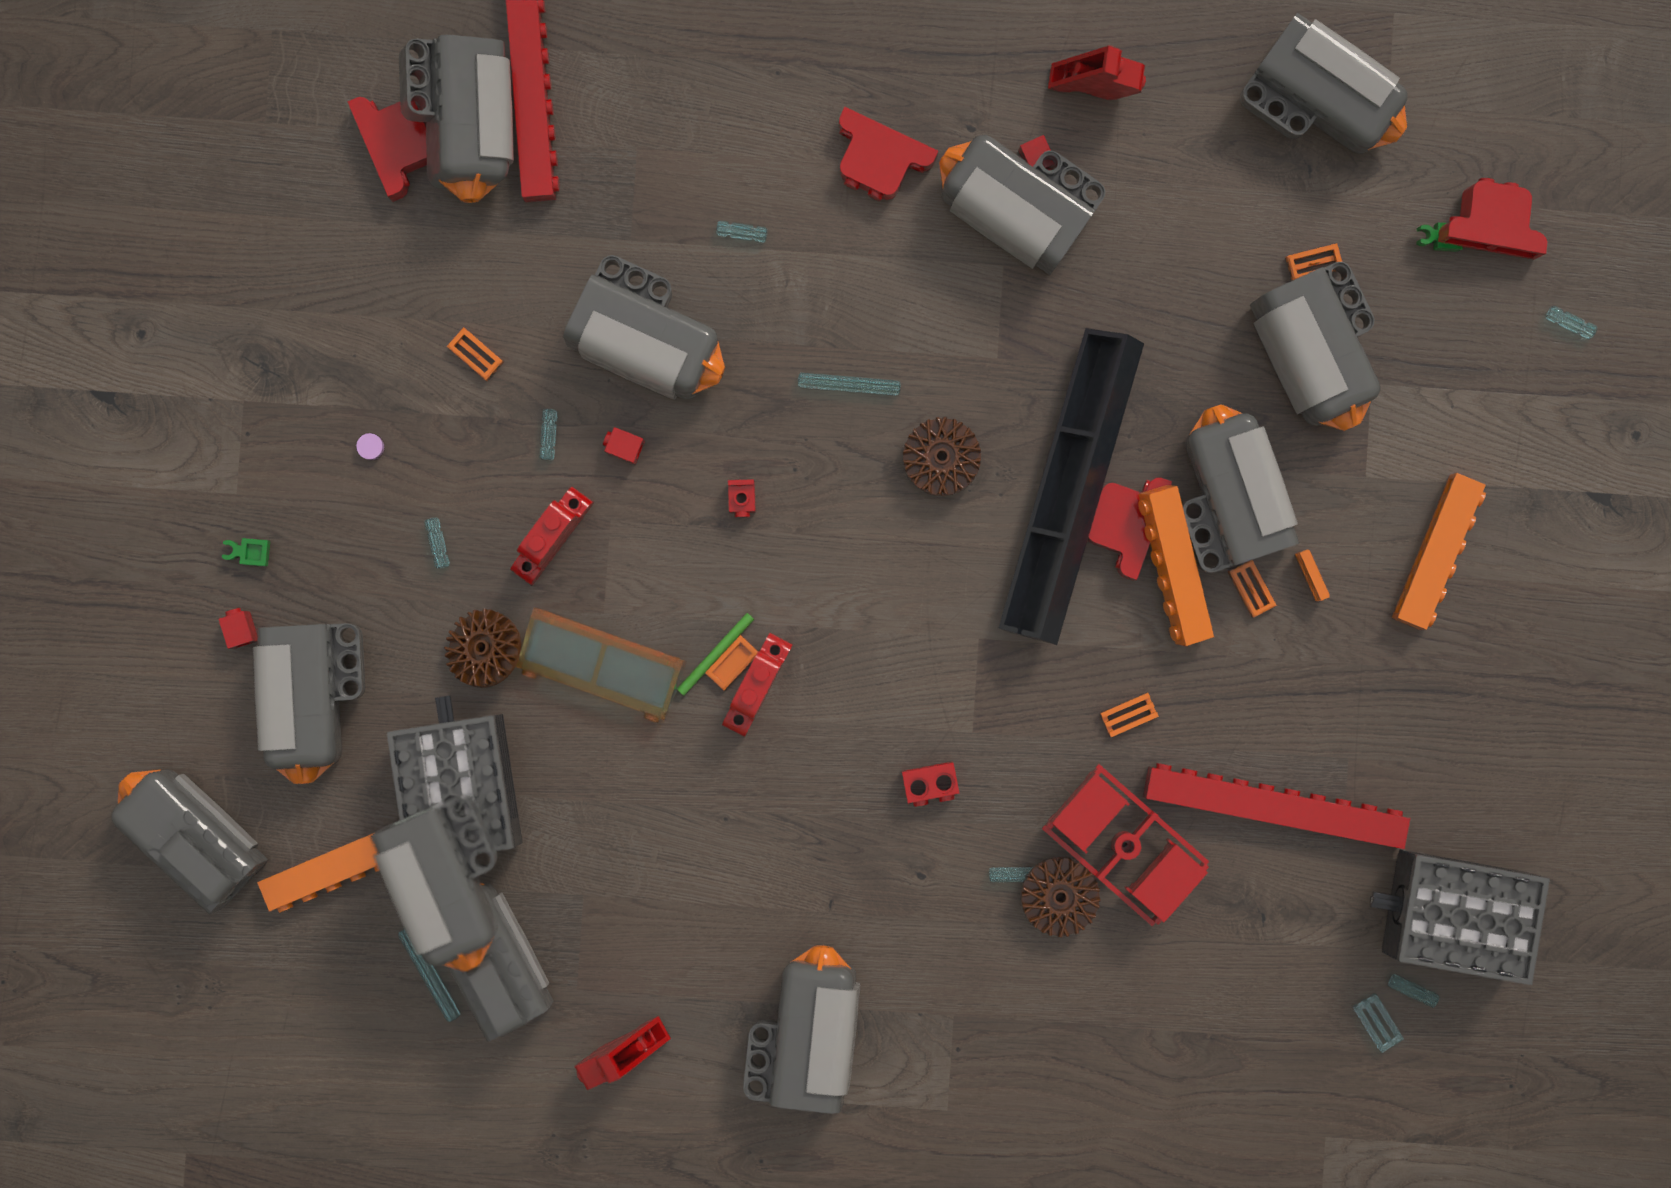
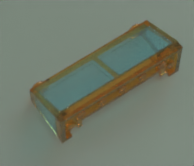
M534 607L516 667L522 669V675L536 679L537 675L643 712L645 713L644 718L658 723L660 719L665 720L667 718L687 660L667 655L666 653L563 616L555 615L547 610Z

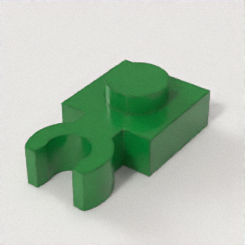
M1438 222L1434 224V229L1430 225H1421L1417 228L1418 232L1426 234V239L1416 241L1418 246L1434 243V250L1452 252L1462 250V246L1438 242L1439 230L1446 223Z
M242 538L241 546L235 541H223L224 545H230L233 548V552L230 555H222L223 559L235 560L240 557L239 564L268 567L269 540Z

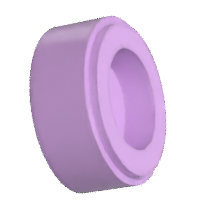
M364 434L357 441V451L365 459L375 460L384 451L382 439L375 434Z

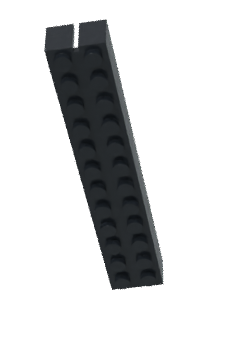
M1085 328L998 629L1046 643L1058 644L1144 347L1143 342L1128 334Z

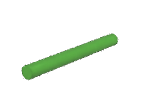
M746 613L682 682L677 690L685 696L755 619Z

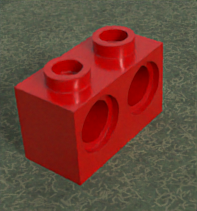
M954 762L901 771L907 803L913 802L914 807L929 804L928 799L939 798V802L955 799L954 794H960ZM941 775H947L951 780L950 786L945 790L939 789L936 785L937 778ZM915 780H921L925 783L924 792L918 795L912 793L910 789L912 782Z

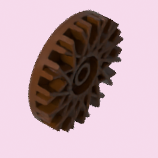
M936 417L934 420L928 419L925 423H920L919 427L912 430L904 445L903 462L905 471L912 483L928 494L935 496L956 494L968 487L979 471L981 464L979 441H977L974 432L972 433L971 429L963 425L961 421L947 419V417ZM941 452L947 455V459L944 461H940L937 458V455Z
M483 609V611L473 610V613H467L469 615L467 618L459 617L460 623H454V625L458 626L455 631L449 630V634L452 637H447L446 640L450 642L449 648L444 647V649L448 651L445 657L450 662L446 663V665L451 667L449 670L456 675L455 678L463 683L477 688L492 687L504 681L515 669L521 653L520 634L515 624L507 616L491 609Z
M1054 857L1038 863L1027 874L1021 889V903L1028 920L1035 928L1041 930L1042 933H1047L1050 936L1069 937L1070 934H1078L1080 930H1085V927L1091 924L1092 919L1096 917V911L1100 908V889L1093 874L1080 862L1066 857ZM1060 892L1064 893L1065 899L1057 901L1056 895Z

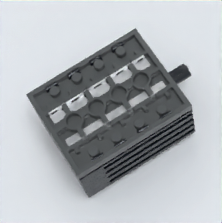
M451 695L435 698L439 724L387 732L400 820L440 802L448 801L460 795H467L474 800L496 851L513 849L523 843L503 714L454 721ZM457 802L455 804V810L458 814H468L467 804L464 802ZM468 827L466 829V835L469 839H479L478 829L475 827Z
M1400 849L1397 855L1391 894L1373 891L1370 897V907L1388 910L1382 953L1399 962L1532 985L1550 879L1529 872Z

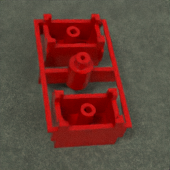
M1100 764L1085 777L1081 785L1058 811L1048 819V822L1042 828L1152 927L1155 923L1159 925L1161 921L1165 922L1208 873L1206 870L1209 868L1207 864L1210 861ZM1102 773L1143 809L1148 816L1133 833L1121 831L1113 836L1111 848L1114 855L1098 872L1051 829L1055 826L1084 853H1088L1086 849L1125 805H1130L1126 799L1099 776ZM1156 821L1195 855L1201 863L1198 864L1170 839H1166L1168 843L1163 847V851L1134 884L1132 883L1129 887L1125 885L1124 887L1155 915L1151 919L1110 883L1105 876L1121 858L1131 860L1139 855L1141 851L1139 838Z

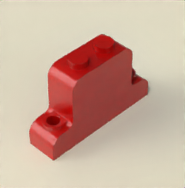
M1105 46L1052 63L1048 89L1065 93L1079 91L1102 99L1116 100L1141 93L1146 83V77L1144 76L1145 65L1121 57V49Z
M357 97L348 101V105L387 196L393 202L405 197L408 193V186H410L406 175L427 165L426 122L407 120L401 113L400 102L378 110L374 100L369 102L364 97ZM411 101V106L415 110L420 111L421 109L416 103Z
M844 107L840 115L839 133L851 140L840 163V175L847 187L854 190L861 188L868 192L867 195L877 201L893 199L897 195L909 169L920 173L928 171L933 167L938 157V150L847 107Z
M1480 178L1477 183L1464 190L1460 217H1450L1449 222L1444 224L1439 230L1438 242L1533 260L1545 255L1547 251L1546 237L1536 230H1531L1529 227L1532 205L1531 193L1529 190L1519 187V184L1512 182L1500 184L1494 183L1495 180L1491 178Z
M1155 478L1152 481L1146 480L1142 492L1171 485L1172 481L1164 478ZM1109 483L1102 489L1087 541L1118 553L1115 564L1118 573L1124 578L1135 581L1138 578L1150 545V541L1145 534V519L1138 505L1140 501L1139 493L1142 492L1116 483Z
M571 487L559 502L554 500L517 548V552L520 555L510 570L533 586L594 502L574 487ZM573 499H577L579 502L578 507L575 509L570 508L569 505ZM526 562H530L532 565V569L529 572L523 570V564Z
M769 633L733 698L722 726L744 737L746 736L793 644ZM773 645L780 647L778 655L771 654L770 648ZM736 715L743 716L744 722L741 725H737L734 722Z
M659 1016L643 1023L633 1031L604 1044L576 1064L574 1067L577 1071V1077L584 1084L585 1088L589 1090L606 1081L611 1083L620 1079L669 1041L671 1038Z

